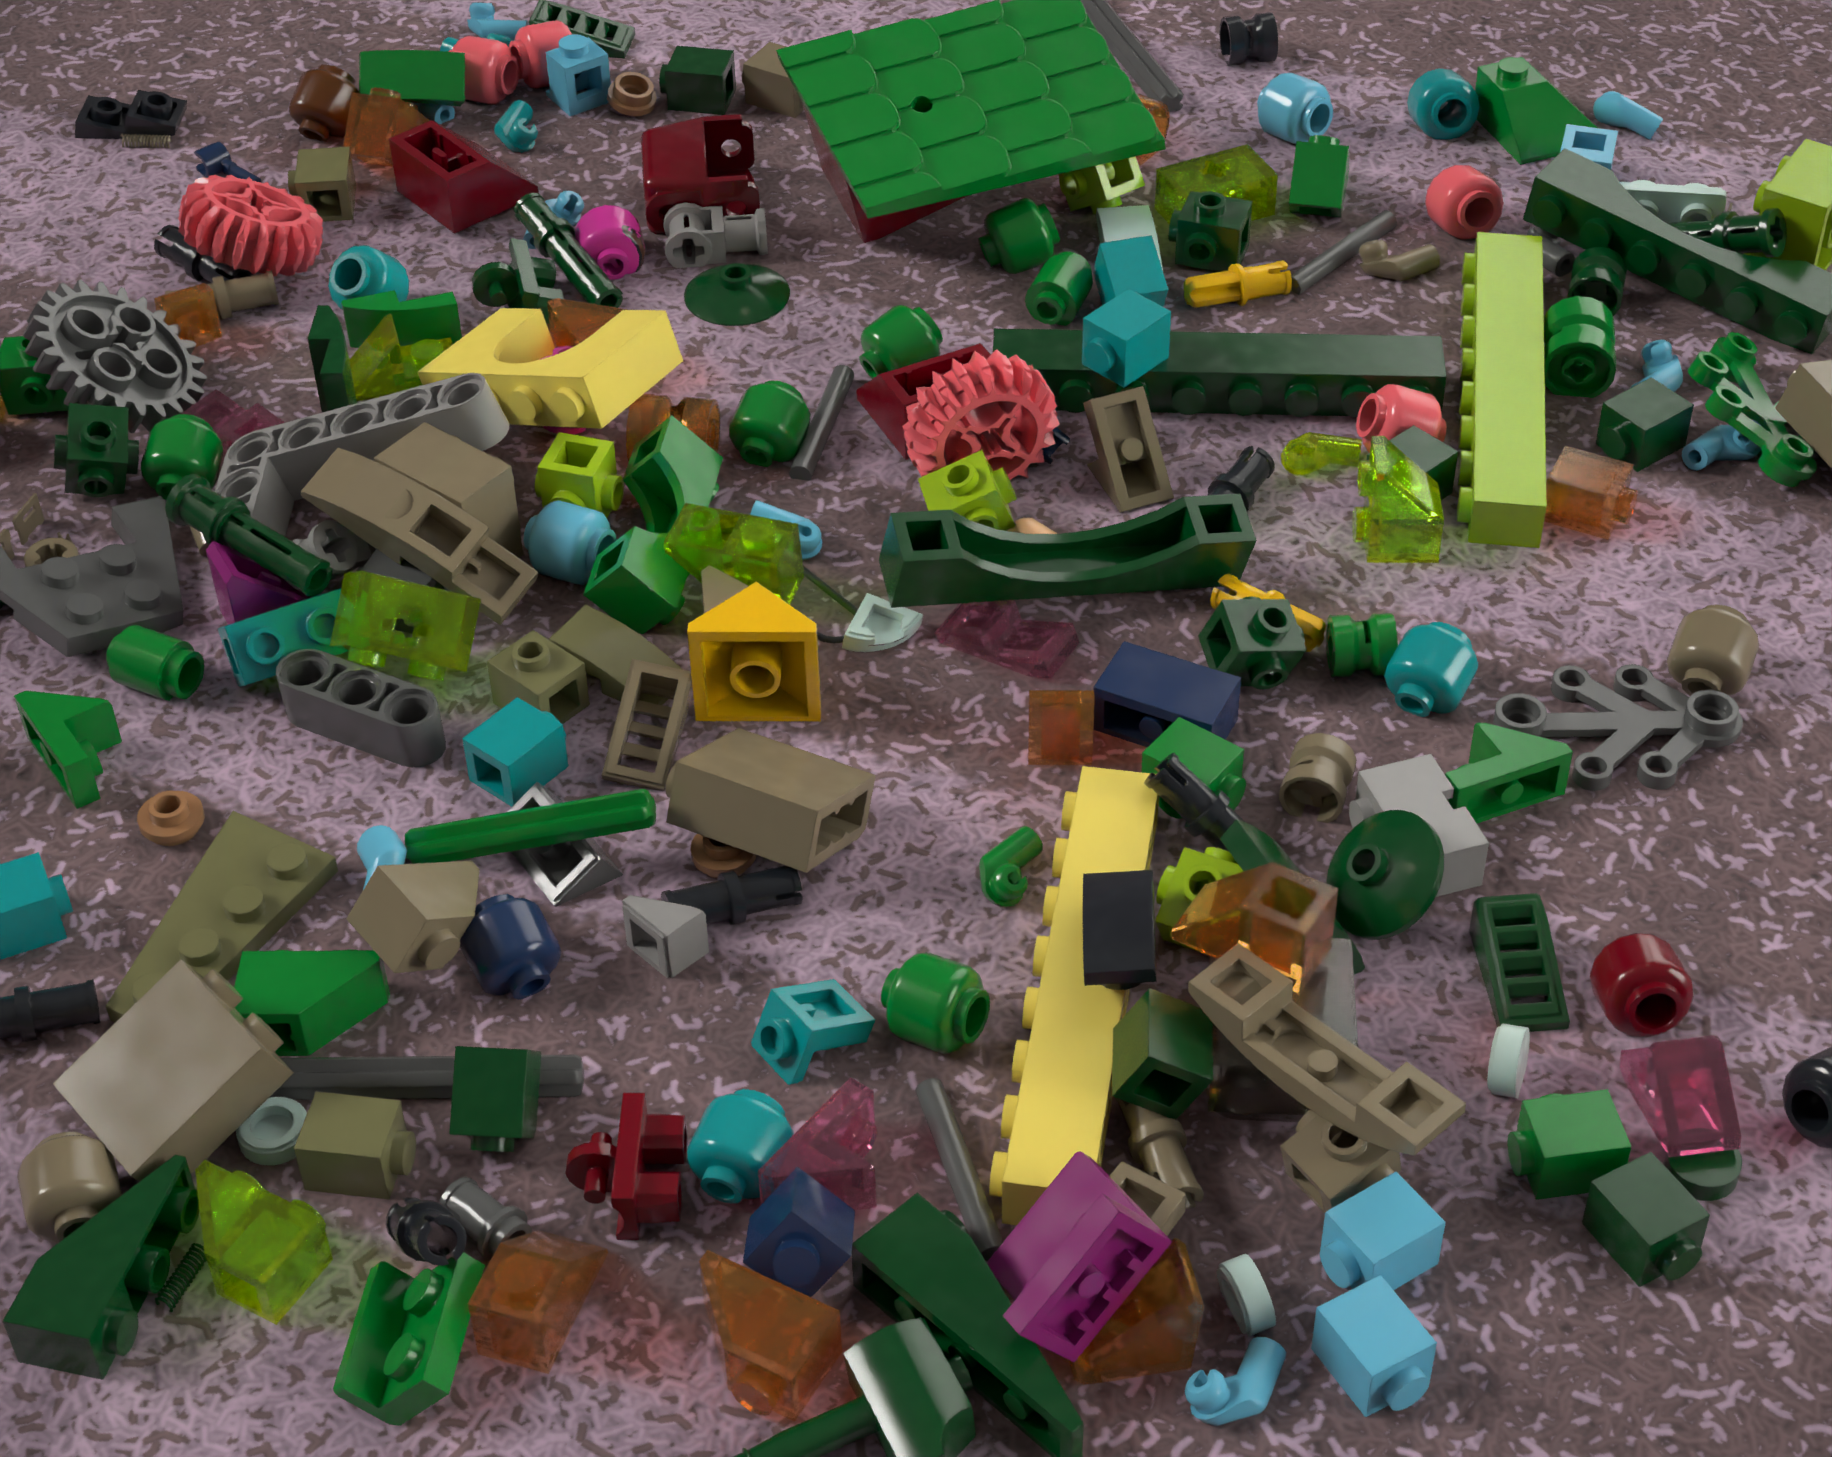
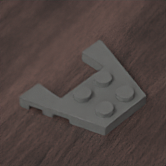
M162 496L112 506L111 526L125 545L111 544L99 551L68 558L53 557L47 559L42 564L20 569L15 567L0 545V600L14 609V620L66 657L107 648L116 635L131 625H139L160 633L183 625L184 610L169 522L165 511V500Z

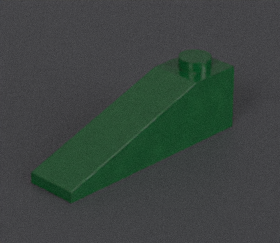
M917 1192L852 1243L853 1286L896 1323L924 1318L946 1359L956 1354L961 1357L971 1377L973 1390L1051 1457H1082V1420L1036 1344L1020 1336L1003 1317V1314L1012 1304L969 1235L966 1227L956 1215L948 1210L939 1211Z

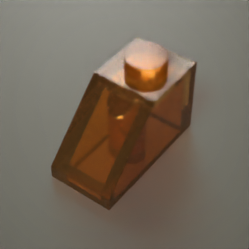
M541 1230L499 1243L468 1302L478 1354L549 1374L608 1255V1249Z
M707 1250L699 1260L703 1300L728 1390L732 1391L735 1399L743 1407L755 1414L766 1416L774 1411L795 1422L842 1353L840 1310Z

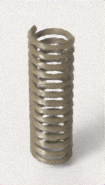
M120 135L122 137V147H128L129 142V147L133 146L134 148L136 142V147L138 148L139 142L141 148L143 142V147L145 148L146 142V147L149 148L148 143L150 142V148H152L153 142V147L156 148L155 142H157V148H163V145L166 148L167 142V148H170V135Z

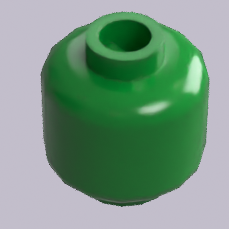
M1028 198L1019 199L988 213L984 219L986 235L978 238L979 245L989 266L992 267L1000 263L1002 268L1011 274L1024 272L1044 264L1050 257L1054 256V244L1060 242L1058 230L1046 205L1042 203L1037 206Z
M897 305L881 315L862 331L860 340L864 353L859 356V360L865 372L873 379L879 374L940 356L939 345L943 341L942 334L935 321L920 307H915L912 310L907 306Z
M771 380L753 385L741 396L729 424V437L734 447L740 452L741 457L749 464L769 467L773 461L788 462L798 453L810 425L811 413L801 393L787 383Z
M178 414L156 423L149 433L142 457V477L165 500H167L171 489L176 483L190 474H197L207 479L212 489L216 483L223 457L222 441L208 422L194 415Z
M932 953L915 954L905 961L900 969H893L885 979L881 991V1003L886 1008V1018L891 1032L901 1040L943 1054L955 1052L965 1043H973L982 1033L990 1011L989 993L984 990L980 975L968 965Z

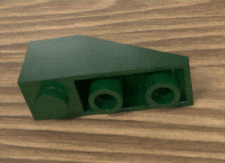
M174 1155L36 1260L2 1321L18 1362L104 1380L116 1355L124 1356L130 1351L138 1331V1313L148 1293L156 1294L163 1288L170 1269V1251L180 1233L187 1234L192 1231L199 1217L201 1195L195 1189L185 1156Z

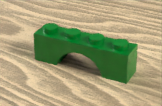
M672 415L634 445L622 480L642 510L647 531L634 526L596 556L583 594L612 618L623 623L638 634L646 633L658 623L661 625L668 624L683 607L685 597L682 595V591L687 577L691 574L697 562L693 555L698 540L708 526V520L705 519L708 506L719 490V484L716 480L723 457Z

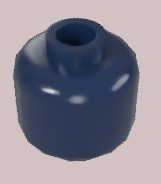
M509 894L496 895L480 902L475 908L473 920L460 939L461 951L482 990L494 996L511 993L518 1000L541 992L547 987L551 980L549 974L558 965L562 953L559 943L539 906L533 901L525 898H514Z

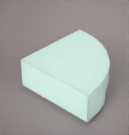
M867 593L844 634L842 648L855 652H871L894 647L916 633L921 626L923 614L905 607L891 608L889 601Z

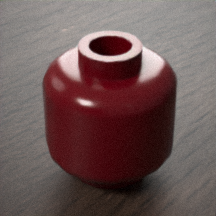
M1634 933L1612 941L1594 959L1590 972L1592 991L1605 1016L1617 1030L1634 1037L1656 1036L1664 1034L1677 1026L1689 1012L1694 998L1692 980L1677 954L1666 941L1653 934Z

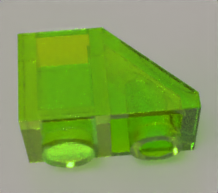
M1372 436L1369 460H1359L1358 495L1365 496L1364 507H1354L1352 534L1354 543H1364L1367 563H1438L1444 526L1438 483L1385 436Z
M685 503L663 542L665 552L700 583H702L701 571L710 565L748 586L758 582L790 605L804 579L799 527L796 523Z
M204 1160L195 1169L204 1252L216 1292L227 1300L277 1325L333 1260L326 1234V1223L319 1212L308 1203L298 1199L289 1202L265 1190L255 1178L246 1172L235 1170L231 1173Z

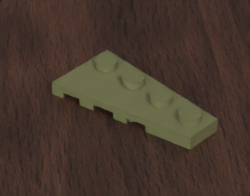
M232 811L106 1004L109 1019L116 1023L180 960H183L203 977L214 969L228 981L238 972L242 951H259L338 872L336 858L238 812Z

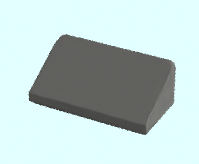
M536 782L507 812L563 803V801L542 784ZM593 838L511 851L555 907L623 875Z

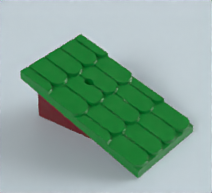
M995 0L925 20L911 18L855 34L852 33V30L776 50L781 65L801 98L821 168L863 243L880 239L972 194L1166 149L1165 139L1156 126L1153 116L1144 107L1133 89L1129 77L1121 70L1111 54L1106 40L1098 33L1080 0H1013L1002 4L1000 0Z

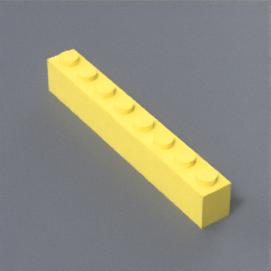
M1082 766L1077 792H1065L1061 830L1070 832L1068 839L1056 838L1052 877L1060 878L1059 887L1047 886L1043 906L1042 924L1043 926L1051 927L1049 936L1037 935L1034 949L1033 976L1041 977L1039 988L1027 987L1023 1007L1022 1028L1031 1029L1029 1041L1017 1039L1013 1056L1012 1082L1021 1083L1019 1095L1006 1094L1003 1105L1001 1138L1010 1139L1007 1153L995 1151L991 1167L989 1195L1002 1197L1003 1224L1018 1225L1076 1152L1081 1151L1090 1156L1100 1167L1102 1165L1113 1097V1028L1126 1015L1130 989L1112 990L1105 988L1103 985L1085 986L1083 874L1150 870L1160 797L1152 788L1150 789L1144 784L1150 773Z

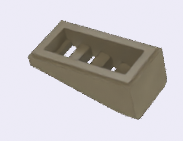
M632 659L601 775L603 780L642 788L665 790L666 781L673 765L693 693L691 671ZM641 693L673 699L672 707L641 701ZM635 713L668 720L667 727L664 728L633 721ZM633 734L663 741L661 749L629 743L627 742L628 736ZM627 755L657 762L655 773L621 766L622 756Z

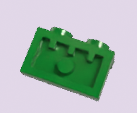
M463 1252L457 1260L452 1256L448 1258V1265H438L432 1270L424 1269L415 1278L386 1261H381L372 1267L333 1386L334 1393L383 1422L399 1426L449 1395L485 1264Z

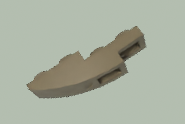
M338 447L301 490V497L399 565L404 559L499 625L504 622L537 579V570L488 537L489 527L414 480L359 454Z

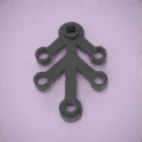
M1636 664L1621 666L1616 671L1613 685L1614 691L1591 679L1589 673L1580 667L1566 665L1554 671L1551 691L1556 698L1572 703L1582 701L1600 712L1547 713L1545 705L1534 696L1513 693L1505 695L1498 700L1493 718V725L1539 737L1610 736L1592 752L1582 753L1575 759L1572 772L1573 781L1579 787L1590 791H1599L1607 788L1611 783L1613 770L1652 735H1675L1659 751L1644 753L1639 759L1636 773L1638 780L1644 786L1656 790L1667 789L1675 783L1678 768L1703 746L1718 748L1734 743L1739 738L1743 725L1738 704L1729 695L1716 690H1701L1688 697L1654 678L1651 671ZM1634 680L1642 685H1631L1626 681ZM1571 681L1579 686H1568L1563 682ZM1646 699L1664 711H1648L1632 701ZM1658 767L1665 770L1666 773H1656L1648 768ZM1593 768L1602 773L1590 774L1583 769Z

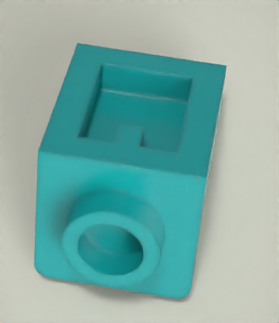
M835 979L773 988L767 998L751 1045L788 1085L804 1079L815 1051L867 1042L875 1019Z

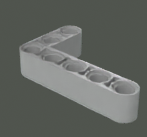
M478 373L462 374L245 434L237 439L226 452L215 492L225 498L233 496L242 500L248 507L252 518L285 536L294 501L303 499L301 497V490L338 447L374 461L375 456L426 422L483 451L493 447L507 435L509 422L485 377Z

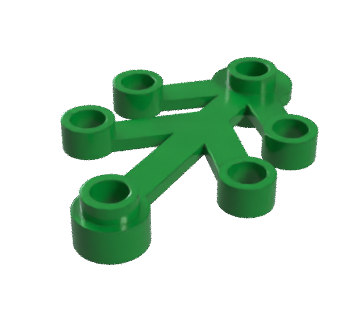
M1730 332L1726 337L1718 338L1709 352H1699L1689 366L1688 374L1697 383L1713 391L1705 403L1708 412L1715 418L1728 423L1761 448L1762 455L1758 460L1761 470L1769 478L1781 485L1796 487L1801 480L1810 479L1817 470L1816 461L1812 457L1815 450L1800 435L1788 434L1785 426L1789 423L1775 409L1778 402L1774 405L1772 404L1753 368L1756 364L1754 355L1758 351L1757 346L1746 336ZM1731 382L1738 383L1740 389Z

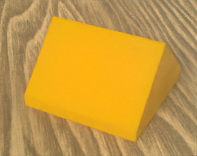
M758 582L751 584L688 623L687 635L696 721L821 722L817 623Z

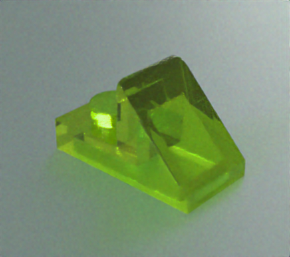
M386 315L349 359L357 401L378 398L411 389L415 386H422L417 372L453 345L451 337L439 340L424 339L411 345L400 346L392 315Z

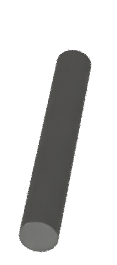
M1388 210L1382 211L1291 274V291L1300 295L1359 253L1361 244L1378 240L1397 226L1395 215Z
M846 365L836 366L831 374L789 471L792 479L810 481L854 379L853 370Z
M930 1078L922 1081L916 1087V1095L967 1231L985 1261L988 1262L1003 1243V1239L941 1080Z

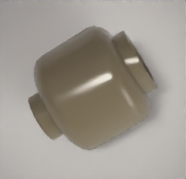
M1716 604L1694 610L1683 617L1677 628L1667 657L1668 672L1674 680L1682 684V689L1690 696L1701 690H1716L1727 695L1738 693L1745 686L1759 649L1758 634L1744 614L1729 606Z
M61 1132L43 1139L22 1160L17 1174L24 1216L29 1230L37 1237L54 1243L62 1241L122 1195L115 1159L112 1153L100 1140L78 1132Z

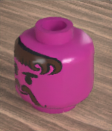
M603 205L591 209L580 218L575 227V238L610 280L620 279L626 274H632L640 270L645 256L643 235L637 218L629 210L619 206ZM577 255L578 261L583 262Z

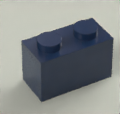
M1124 641L1093 687L1092 730L1148 747L1178 717H1181L1226 740L1238 720L1241 677Z

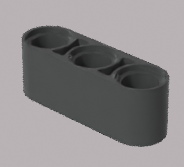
M303 649L292 652L284 657L276 667V677L286 715L289 721L299 728L411 768L424 767L434 763L442 757L446 750V739L438 701L435 695L426 688L315 649Z

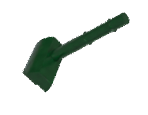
M924 1318L898 1322L868 1335L843 1353L849 1384L857 1397L856 1399L783 1430L748 1450L742 1448V1453L733 1457H821L873 1433L877 1436L887 1457H957L976 1436L972 1405L965 1394L973 1389V1383L964 1362L958 1354L946 1359Z

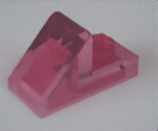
M1708 1035L1658 1041L1652 1043L1650 1047L1621 1050L1620 1071L1627 1088L1668 1157L1741 1149L1742 1136L1723 1044L1718 1036Z
M850 1077L758 1170L761 1204L798 1166L854 1210L877 1207L875 1168L869 1161L864 1159L872 1148L877 1135L874 1114V1091Z

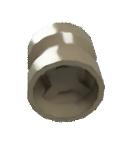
M1315 733L1300 738L1294 746L1290 757L1289 771L1284 776L1280 787L1279 800L1283 809L1291 816L1301 817L1305 804L1321 808L1317 821L1329 823L1336 820L1342 813L1346 801L1347 786L1351 783L1356 769L1357 759L1353 749L1345 741L1334 735Z

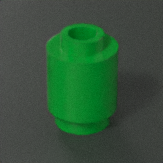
M1067 251L1054 255L1045 262L1025 296L1026 307L1035 320L1048 325L1058 324L1063 326L1073 321L1093 286L1092 269L1088 261L1077 253Z
M131 625L116 635L110 642L106 654L109 673L114 682L170 701L173 697L180 699L189 698L198 689L204 675L205 664L203 656L199 652L194 651L193 646L189 642L139 625Z

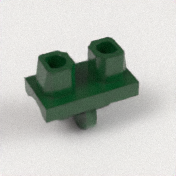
M510 239L509 250L512 258L510 265L502 262H490L482 265L475 271L472 277V290L475 298L483 305L489 307H501L504 305L505 308L541 309L547 325L559 323L564 306V297L562 290L553 289L556 281L554 260L530 257L526 240Z

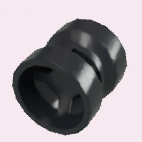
M1256 13L1252 19L1246 20L1239 16H1227L1221 19L1219 31L1220 49L1222 55H1230L1229 61H1226L1227 66L1240 65L1246 59L1252 58L1259 62L1276 60L1278 54V30L1273 13Z

